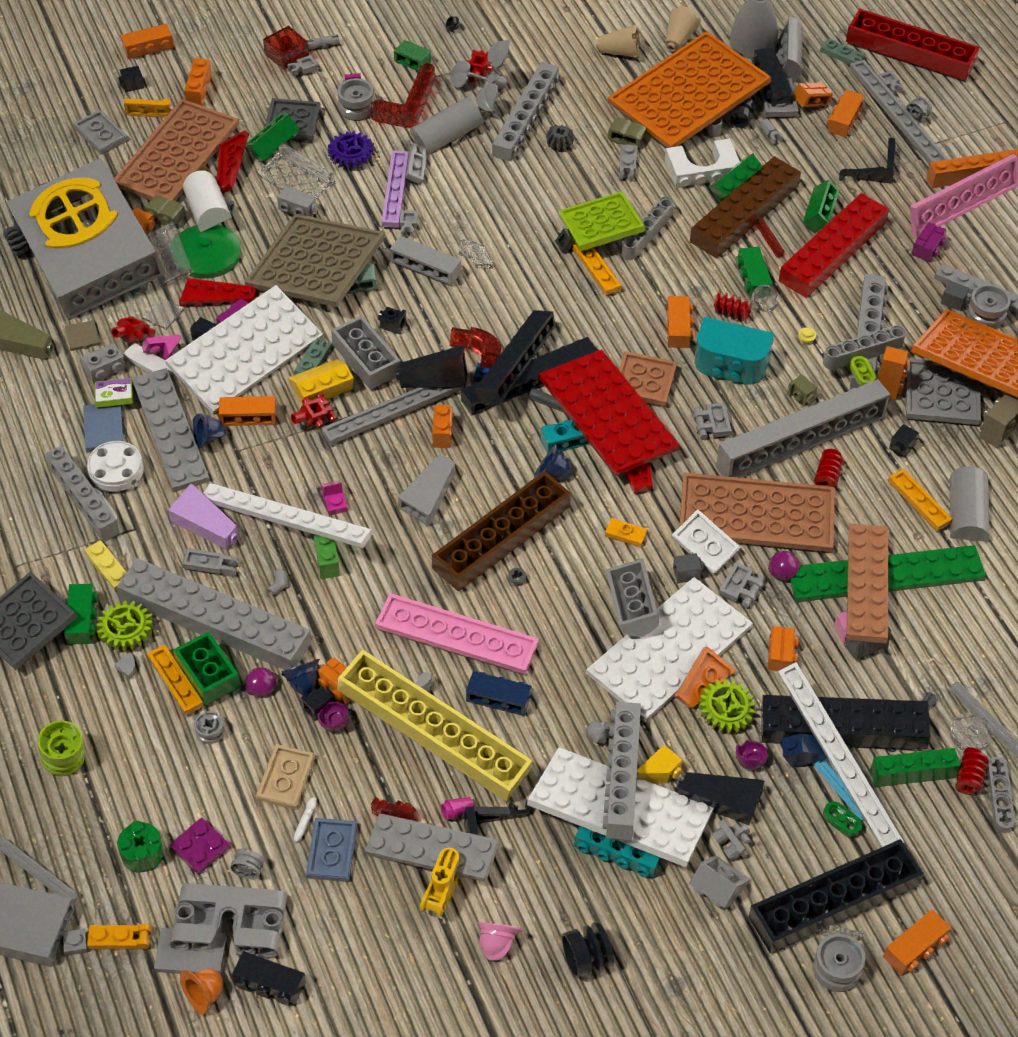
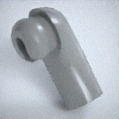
M277 569L275 571V583L267 588L272 596L287 586L288 574L284 569Z

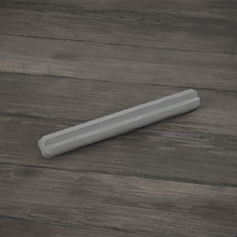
M956 681L953 683L950 690L1018 758V740L960 682Z
M0 837V851L57 895L72 898L73 903L78 899L75 891L7 839Z

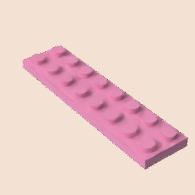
M1012 154L911 205L912 235L918 238L927 223H933L937 227L942 226L1018 187V156Z
M391 593L375 623L376 629L525 675L539 644L538 638Z

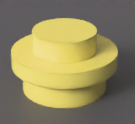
M802 328L798 333V337L803 344H811L816 339V332L811 328Z

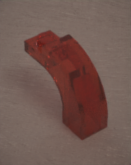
M452 327L449 346H464V349L477 352L481 356L480 367L491 368L501 354L499 340L491 333L476 327H471L470 330Z

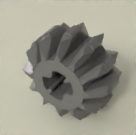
M555 124L546 133L547 145L551 146L552 150L557 149V151L569 149L574 142L573 130L569 129V126L564 127L562 124L561 126Z
M10 226L3 231V235L13 255L18 256L29 251V245L19 226Z

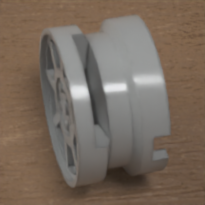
M921 96L916 97L906 106V110L917 123L923 122L932 114L930 102Z
M206 711V713L199 714L196 717L194 727L200 742L214 744L223 738L225 734L223 718L217 712Z
M244 848L238 849L230 869L240 877L257 879L261 872L259 869L263 867L265 861L263 856L253 850L249 853L245 852L246 849Z

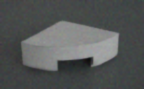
M130 652L115 664V668L128 679L134 675L135 660Z

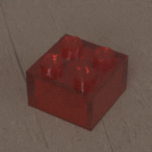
M289 25L263 38L264 54L283 70L288 68V64L297 63V59L309 56L308 41Z

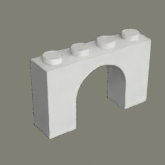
M731 140L714 141L712 153L716 163L710 166H697L687 159L682 146L666 148L665 163L675 188L715 182L740 161Z

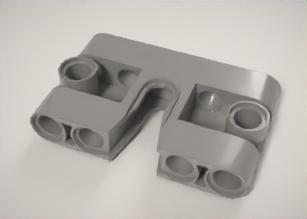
M193 883L183 884L178 905L174 910L175 920L169 945L175 950L183 948L182 950L200 952V950H205L204 952L212 953L219 939L215 937L216 933H221L223 923L228 919L234 920L233 935L236 955L241 956L242 952L245 951L259 957H275L278 953L280 935L283 931L287 895L280 890Z

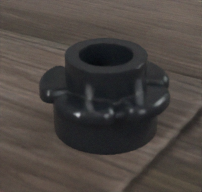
M450 16L446 21V27L449 31L457 30L460 26L459 18L456 16Z

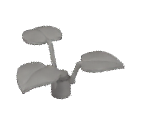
M510 40L496 42L489 49L488 61L492 63L491 67L495 73L490 74L488 78L469 72L470 64L466 61L458 62L452 69L450 79L452 85L456 88H461L467 83L468 75L488 82L487 85H484V88L478 91L476 96L477 105L485 111L494 112L498 90H503L507 84V80L501 76V73L496 68L503 65L509 50Z

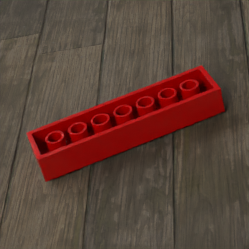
M860 8L848 27L846 42L965 81L976 63L980 48L979 46Z
M860 193L781 266L778 281L805 298L809 297L886 224L889 208Z

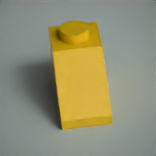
M663 745L637 769L636 778L651 783H668L673 778H678L682 773L683 760Z

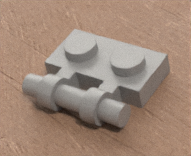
M725 403L706 404V410L701 411L699 406L693 409V418L697 422L696 430L701 439L708 437L707 432H712L713 437L731 436L732 430ZM704 419H708L709 423H704Z
M736 562L719 589V595L737 602L739 597H742L744 599L742 606L748 608L751 603H754L757 592L764 586L765 576L759 574L755 578L752 576L753 569ZM747 584L751 586L750 590L744 589Z

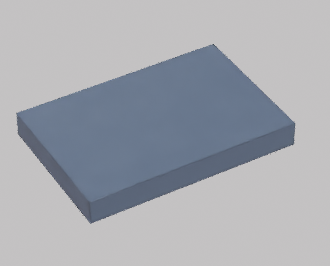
M95 404L83 405L86 452H92L99 445L106 442L124 441L121 405L96 408Z
M315 818L306 878L349 882L358 825L357 821Z

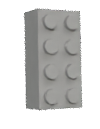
M362 315L331 330L333 346L370 390L396 378V371L400 369L401 360Z

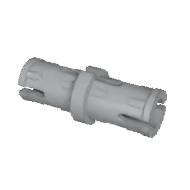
M338 34L309 39L306 40L308 50L316 48L325 49L328 46L340 45Z

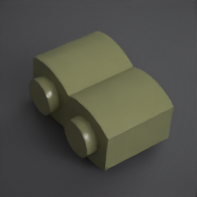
M620 117L615 118L608 131V139L610 141L624 145H638L637 149L646 135V127L644 125L631 123L627 119Z
M155 195L144 208L145 212L154 215L155 222H161L162 225L175 228L186 215L184 205L177 201L168 200L160 195Z

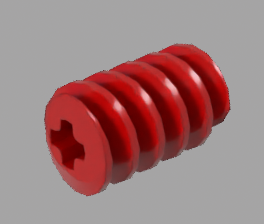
M720 290L714 302L716 313H719L722 309V315H726L728 312L729 317L735 314V318L739 319L742 316V321L748 319L753 305V301L750 305L748 304V299H745L742 303L740 296L735 300L733 294L728 298L727 292L721 296Z
M826 449L822 452L814 478L816 485L837 488L844 464L842 455L838 450Z
M968 747L963 752L957 783L955 784L956 790L961 793L971 794L982 791L989 758L979 749Z

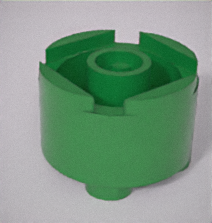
M133 821L120 833L117 846L121 860L127 869L132 872L142 873L144 870H153L160 864L164 852L161 836L156 827L149 823Z

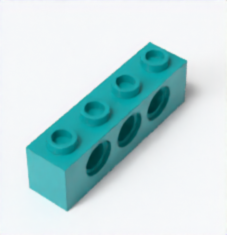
M565 420L541 427L540 439L546 453L554 445L557 446L558 452L590 445L572 420Z
M582 826L579 827L575 835L574 847L579 851L596 855L603 861L616 863L620 868L636 871L643 877L654 878L662 860L658 856L615 839L606 838L605 835ZM599 839L603 842L597 843L594 840ZM615 847H619V848H621L622 850L617 851V850H615L614 848H615ZM634 855H640L642 858L637 859Z

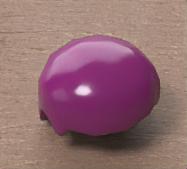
M780 551L771 557L768 570L774 578L788 581L796 575L800 563L798 558L792 553Z
M257 667L252 669L247 675L244 686L249 695L254 694L261 698L269 696L275 691L277 678L271 670Z
M329 702L321 708L318 713V720L325 730L338 732L348 724L349 712L344 704Z
M745 740L741 746L739 744L736 745V759L742 767L754 770L766 763L768 752L763 744L757 741Z

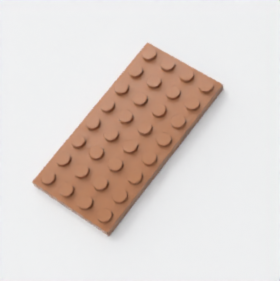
M181 99L116 175L114 181L119 189L148 200H152L155 195H160L168 200L177 201L184 192L183 183L185 179L198 168L204 167L219 149L220 143L226 141L239 125V119Z
M684 472L679 527L698 509L735 543L832 552L834 543L835 487Z

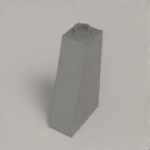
M439 454L398 496V508L429 527L455 476V462Z

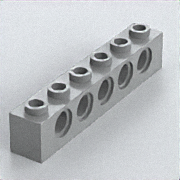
M61 445L45 453L48 468L101 541L105 542L119 535L117 519L64 447Z

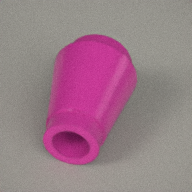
M470 797L445 800L441 804L442 815L446 820H454L464 814L465 807H474L473 801Z

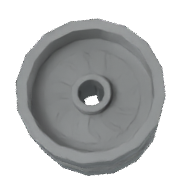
M354 78L348 79L339 85L337 89L338 106L342 116L351 120H362L373 113L374 92L373 86L368 81Z
M994 284L978 286L972 292L967 309V317L994 329L1000 327L1006 319L1011 303L1008 292Z
M837 933L825 937L818 945L812 969L815 978L828 990L841 992L851 989L860 979L865 965L866 956L864 949L856 939L846 934Z

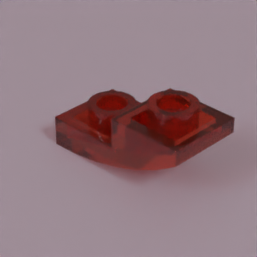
M377 797L371 803L373 815L379 816L380 813L412 821L417 820L416 809L410 803H403L397 800L395 805L392 806L387 800H380Z

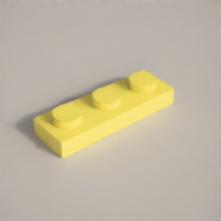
M100 540L85 548L84 552L116 592L117 585L127 572Z

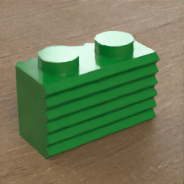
M403 40L394 50V61L422 72L431 63V50Z

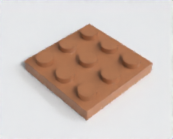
M624 351L619 371L645 403L666 407L677 362Z

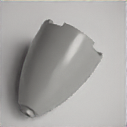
M747 0L739 10L730 36L731 48L743 54V57L752 59L756 49L773 47L776 50L778 23L770 0Z

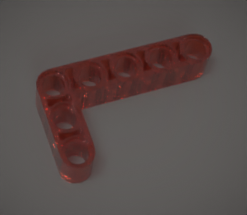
M430 63L421 65L405 105L383 100L372 101L371 119L375 122L405 128H412L417 125L435 82L434 65Z

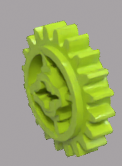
M126 600L123 602V605L116 602L115 608L109 605V612L103 610V617H98V636L103 644L107 643L108 648L114 645L115 651L122 647L125 652L129 646L134 650L135 644L141 647V640L148 641L147 635H152V616L147 608L143 609L142 604L136 607L135 601H132L130 605L127 604ZM133 617L138 619L140 621V624L136 623V620L133 619ZM110 628L114 629V632H116L117 635L111 632Z
M724 679L722 684L716 680L714 685L709 683L707 689H703L698 709L702 710L701 717L707 716L706 724L709 722L713 723L712 729L719 726V732L726 728L727 733L730 734L733 728L737 733L740 727L745 729L747 723H751L752 717L755 714L753 709L756 703L751 702L754 697L753 695L747 696L749 689H741L742 683L735 686V680H732L731 684H728L726 679Z

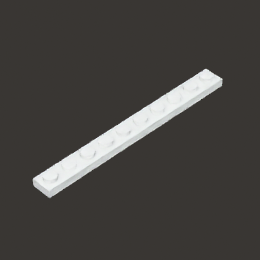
M210 483L203 492V495L214 505L356 547L364 548L373 535L369 528Z
M797 662L778 671L780 679L880 847L899 839L902 840Z

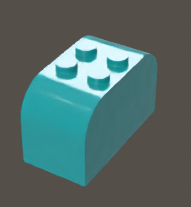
M704 317L697 336L694 359L695 367L699 372L715 378L746 385L756 384L765 376L775 333Z

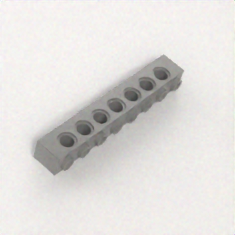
M544 62L539 64L493 142L492 157L511 162L513 157L517 156L520 145L524 144L525 136L529 135L532 124L536 123L538 114H541L543 110V105L547 104L550 93L554 92L556 83L560 81L561 74H559L558 66Z
M865 274L856 337L882 330L884 327V323L881 320H884L885 310L882 307L886 306L887 297H884V294L887 295L888 284H885V276ZM880 355L868 359L874 373H878L879 362H876V359H879ZM851 373L850 389L860 387L853 373Z
M616 701V710L611 709L610 722H614V724H610L609 736H612L613 739H609L608 751H612V754H608L607 766H611V769H607L606 781L610 782V784H606L605 797H609V800L604 802V813H608V816H603L602 829H607L606 838L632 840L640 703Z

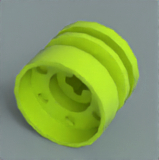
M64 720L54 721L40 731L38 748L41 762L48 772L53 775L65 776L76 772L83 765L85 759L81 731L76 725Z

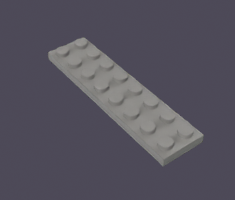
M167 368L132 377L133 386L173 492L186 489L190 484L196 486L210 482Z

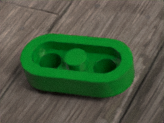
M832 801L825 805L823 817L828 823L847 837H855L860 833L862 822L859 817L839 802Z

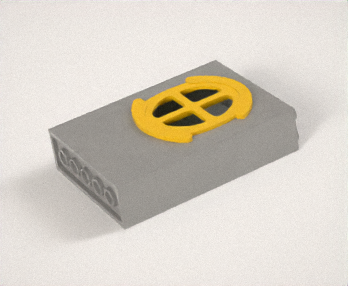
M102 158L6 201L68 320L164 275L156 251ZM87 194L94 197L92 200L77 207H73L70 203ZM65 205L66 212L49 220L46 219V213ZM98 205L99 213L97 219L90 227L85 228L78 214ZM72 218L78 228V232L75 234H61L51 229V227Z

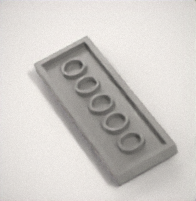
M379 813L365 852L370 856L433 870L440 852L444 848H453L459 853V864L455 875L486 882L499 846L498 839Z

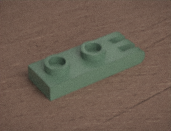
M829 38L820 47L821 53L849 65L864 60L866 57L865 54Z
M315 339L295 368V375L320 366L332 349L333 344L328 342L326 345V341L321 340L320 342V339Z

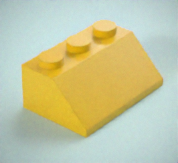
M336 359L288 377V381L300 404L303 405L302 399L308 397L309 400H314L317 395L324 394V398L327 400L352 390L354 378L346 363Z

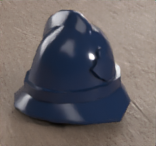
M198 413L193 418V432L198 448L218 440L227 433L222 422L214 417Z
M556 445L550 449L534 474V478L545 471L557 482L561 483L572 475L573 472L569 460L558 452Z
M320 659L284 670L281 675L287 679V682L290 683L297 693L308 697L312 691L317 690V665Z

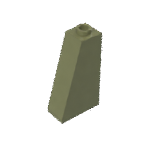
M0 310V350L46 360L54 347L50 335Z

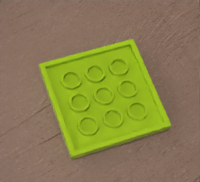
M623 191L558 211L560 219L566 229H569L579 251L589 250L590 248L605 245L606 243L621 240L645 231V225Z

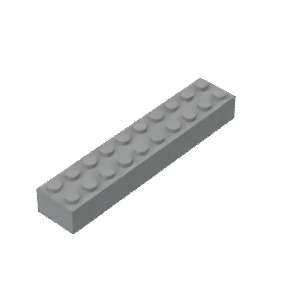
M877 379L867 382L860 387L852 388L843 394L835 395L828 400L820 401L811 407H805L796 413L788 414L779 420H773L764 426L756 427L747 433H741L732 439L724 440L719 444L716 468L722 476L740 478L885 418L890 393Z
M139 558L135 560L116 587L119 600L122 602L126 600L127 604L130 605L132 601H135L136 607L142 604L143 609L147 608L150 614L200 635L209 631L215 641L283 670L296 667L312 643L310 629Z

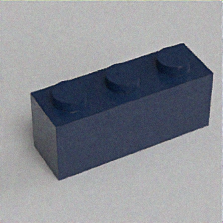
M473 671L466 689V702L525 716L531 699L532 685H528L525 682L508 680L505 677L488 675L485 672Z

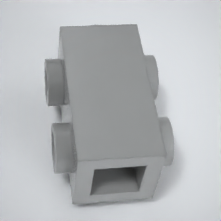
M287 186L284 187L277 197L278 209L293 215L299 214L311 217L318 208L315 196Z

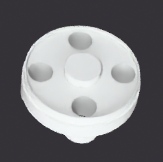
M110 441L99 445L92 451L88 458L87 469L89 478L95 488L100 491L116 492L134 489L143 474L144 466L142 457L135 446L124 441Z

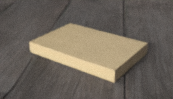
M275 744L255 796L256 800L296 810L316 757L315 753Z

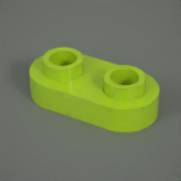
M863 356L852 358L850 370L858 385L862 386L867 382L876 380V374L867 358Z

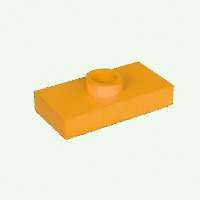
M613 518L610 519L605 531L606 537L638 547L642 546L647 534L646 528Z

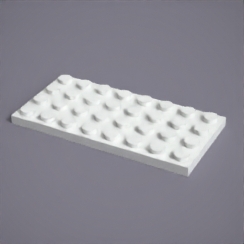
M275 285L166 359L165 364L212 414H215L219 411V397H239L310 347L315 339H321L323 333Z
M695 577L657 608L659 624L652 632L643 636L626 635L586 669V674L619 702L640 703V719L645 723L674 698L703 647H709L718 656H721L753 626L750 620Z
M559 747L529 796L527 805L606 836L607 829H602L603 816H608V813H604V802L609 800V797H605L606 784H610V782L606 781L607 769L611 768ZM636 778L632 840H615L687 867L714 808L707 806L703 802L688 799L685 795H679L677 792Z

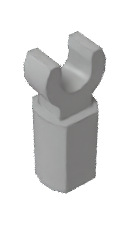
M768 118L760 122L759 127L770 138V142L773 145L776 143V139L783 142V134L777 132V129Z

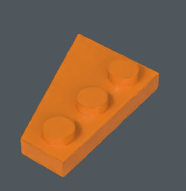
M703 647L674 697L688 708H693L699 703L703 689H707L709 683L714 685L716 680L723 683L724 679L732 675L736 669L709 647Z

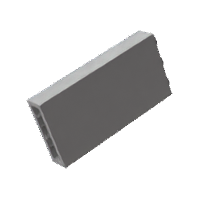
M0 882V955L52 967L63 939V932H66L75 909L72 898Z

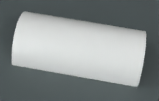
M196 171L185 179L183 190L200 232L232 218L219 185L211 173Z

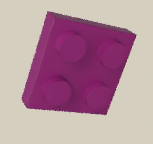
M202 817L169 844L170 849L197 875L202 873L231 848L230 843Z

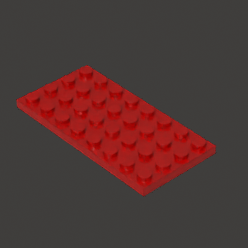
M602 349L539 373L540 381L614 476L679 450V443Z

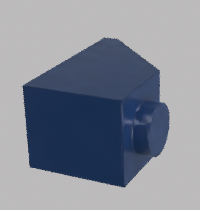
M797 734L781 738L783 757L791 767L828 759L813 735Z

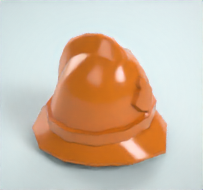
M185 969L180 974L182 990L193 1008L201 1015H204L208 1011L210 1004L214 1003L221 994L224 983L223 978L215 969H204L195 973Z

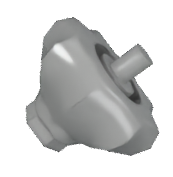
M591 721L590 725L586 728L588 737L595 743L605 744L606 740L610 737L608 733L609 725L606 722Z

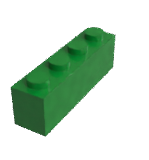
M948 748L874 757L870 771L874 786L884 787L954 779L958 774L960 762L956 749Z

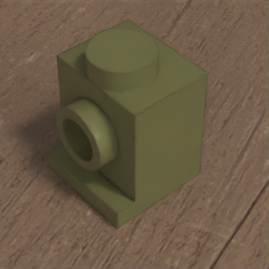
M801 375L789 383L787 395L789 397L792 395L796 401L806 406L815 401L817 387L804 375Z

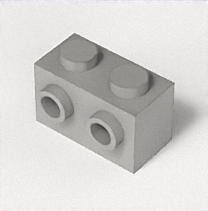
M115 343L81 357L83 368L93 383L126 369L124 356Z

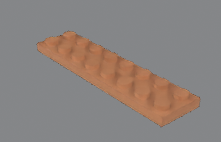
M849 523L846 640L887 643L888 526Z

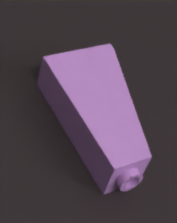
M192 484L187 487L168 510L170 522L226 550L231 545H234L238 539L237 525Z

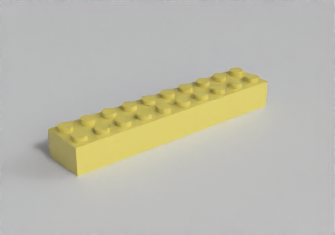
M363 649L338 678L337 690L506 802L530 772L533 760Z

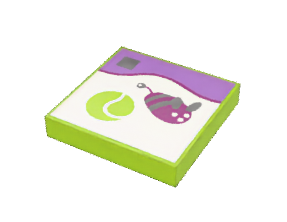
M132 378L95 382L96 408L133 403Z

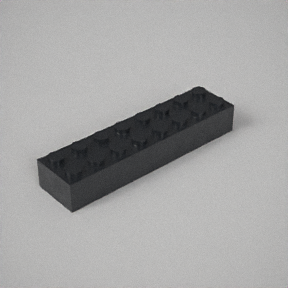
M762 696L761 743L782 744L781 738L797 734L814 736L791 696ZM818 697L846 746L906 749L928 748L931 737L928 701Z
M899 839L751 905L748 918L769 953H772L920 886L924 873L903 841Z

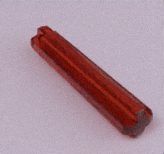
M763 218L757 219L755 225L777 258L783 257L785 251Z

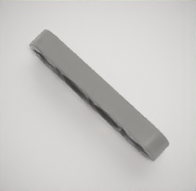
M996 756L992 757L987 765L993 822L997 831L1008 833L1015 824L1008 766L1003 758ZM994 764H996L998 768H1000L998 773L999 775H996L997 769L994 766ZM998 781L1003 783L1005 788H996L994 786V782ZM996 801H1005L1007 803V807H999ZM1003 814H1005L1004 818L1005 822L1008 823L1007 825L1001 822Z

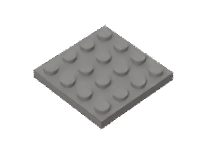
M909 359L908 369L905 370L907 372L906 418L980 425V381L969 379L960 372H953L948 367L937 365L930 360Z

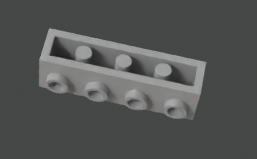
M399 236L390 248V261L446 284L452 285L461 273L460 259L409 238Z

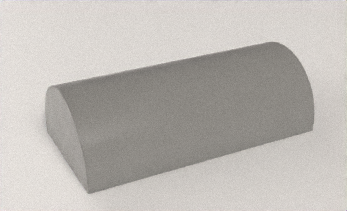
M789 17L778 38L777 57L786 78H791L792 82H795L801 75L802 25L797 19Z
M467 96L410 128V132L421 147L426 148V153L429 155L482 125L484 122L478 107Z
M960 467L954 470L949 478L950 516L953 518L950 524V538L989 542L988 475L983 469L978 467Z
M644 559L606 569L622 632L629 636H643L652 632L659 624V615Z

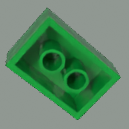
M209 631L173 649L176 662L205 706L241 687L238 672Z

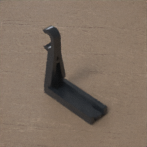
M888 138L887 168L842 169L839 172V180L842 181L843 176H853V181L863 179L893 183L895 138Z
M510 802L508 807H465L463 817L466 833L479 835L477 824L526 817L530 814L531 806H528L526 802V809L515 810L513 803Z

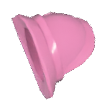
M477 922L481 928L479 944L484 952V956L488 960L502 959L509 951L512 940L523 931L521 928L510 925Z

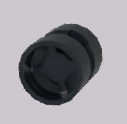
M747 98L732 109L729 120L733 126L745 128L749 125L756 109L754 101Z

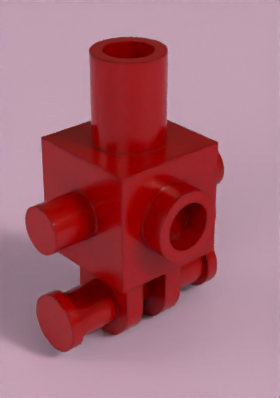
M473 50L471 60H466L470 64L469 71L471 73L486 77L489 71H494L488 61V51L485 53L483 50L480 52ZM468 76V80L471 83L477 82L478 78Z
M133 316L118 320V327H114L111 330L114 338L121 337L127 343L144 339L145 334L153 337L156 333L155 329L150 328V325Z
M324 394L317 395L314 400H309L308 397L302 399L303 405L300 410L292 413L290 416L293 424L304 422L306 427L316 425L317 428L324 426L323 420L326 416L330 423L338 419L333 413V407H329L330 402L325 400Z

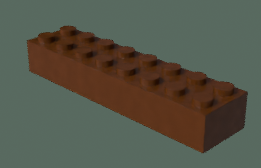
M774 156L760 170L691 227L690 243L717 259L799 187L801 171Z
M543 471L432 554V569L459 592L570 507L571 492Z

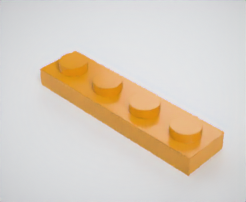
M576 244L573 245V251L605 296L621 290L622 285L594 247L589 250L579 251Z
M904 468L889 476L888 482L936 531L951 524L953 518Z
M165 644L147 653L148 659L185 716L204 707L203 701Z

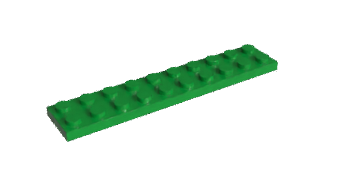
M975 545L888 555V592L985 581L986 578ZM848 560L800 565L796 575L789 580L795 602L847 597Z

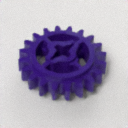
M346 131V134L340 133L339 137L334 136V140H330V144H328L330 160L334 161L335 165L340 163V167L345 165L347 169L350 166H353L355 169L357 165L362 167V163L368 164V160H372V155H374L372 140L368 139L367 135L362 137L361 132L355 134V131L352 133Z

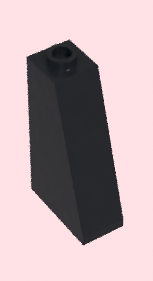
M464 346L450 348L401 362L400 369L396 371L397 381H400L401 388L466 386L468 372Z
M686 772L684 779H679L676 790L679 791V795H685L688 799L703 802L707 806L714 808L713 812L750 825L763 792L765 781Z

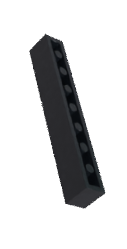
M533 310L476 386L475 393L478 396L479 403L500 405L555 329L556 324L553 311Z
M585 337L532 359L501 403L525 394L532 389L544 386L539 379V373L594 353L598 349L588 337ZM479 382L461 389V402L471 416L496 406L494 404L479 403L478 396L475 393Z

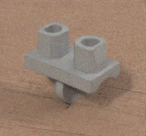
M724 820L718 823L720 828L712 836L719 845L730 839L732 844L723 850L730 861L740 856L743 859L749 856L739 842L742 840L746 844L750 841L747 837L750 833L748 826L740 827L737 823L733 826L736 831L733 833Z

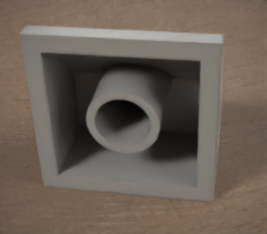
M715 855L700 863L689 884L694 887L698 894L706 895L712 899V903L717 907L726 908L732 905L751 879Z

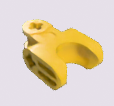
M444 848L440 852L432 871V879L422 897L420 911L425 912L427 909L435 912L437 917H442L447 902L450 900L459 880V876L455 875L459 864V853L455 849Z

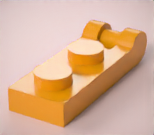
M124 99L125 114L129 116L166 118L172 111L169 99H162L161 101Z
M145 923L139 925H90L87 947L88 949H148L150 946L148 935L151 934L152 926ZM134 935H140L137 940H134Z

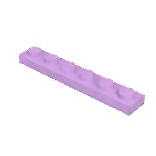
M392 150L382 215V227L399 228L409 151Z

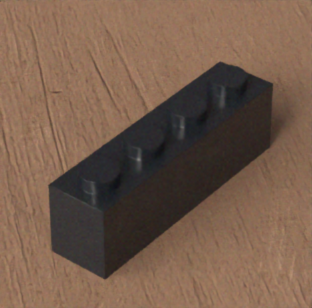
M774 48L754 50L752 64L771 77V82L763 87L766 99H769L771 105L789 103L792 89Z

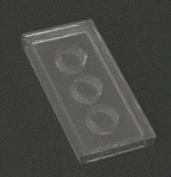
M173 221L147 235L164 271V275L157 278L162 289L193 273Z

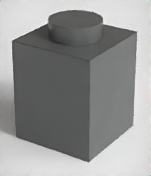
M949 281L944 290L941 304L961 311L963 305L967 306L969 302V287Z
M697 553L674 557L673 571L677 584L688 582L693 577L700 580L704 567L702 560L698 559Z

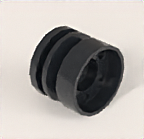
M599 921L592 923L591 927L589 925L583 926V936L578 929L562 934L564 953L570 969L576 978L592 973V963L598 971L602 970L604 966L607 968L614 965L610 939Z

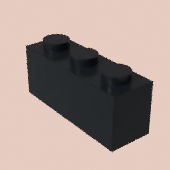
M245 951L242 952L232 973L233 983L238 988L253 990L261 997L267 998L269 996L275 998L284 1005L292 1004L295 1006L306 983L304 972Z

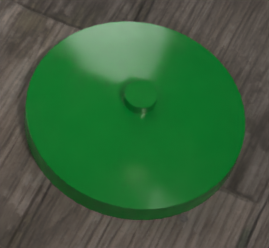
M195 225L177 235L171 246V256L174 265L183 274L194 278L208 279L224 275L237 265L241 257V245L237 235L227 227L215 225L200 232L198 225Z

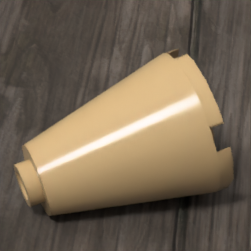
M679 6L671 11L665 46L669 51L679 50L699 27L701 19L695 15L696 12L694 10Z
M637 25L599 36V40H596V48L601 53L639 58L640 49H637L640 44Z

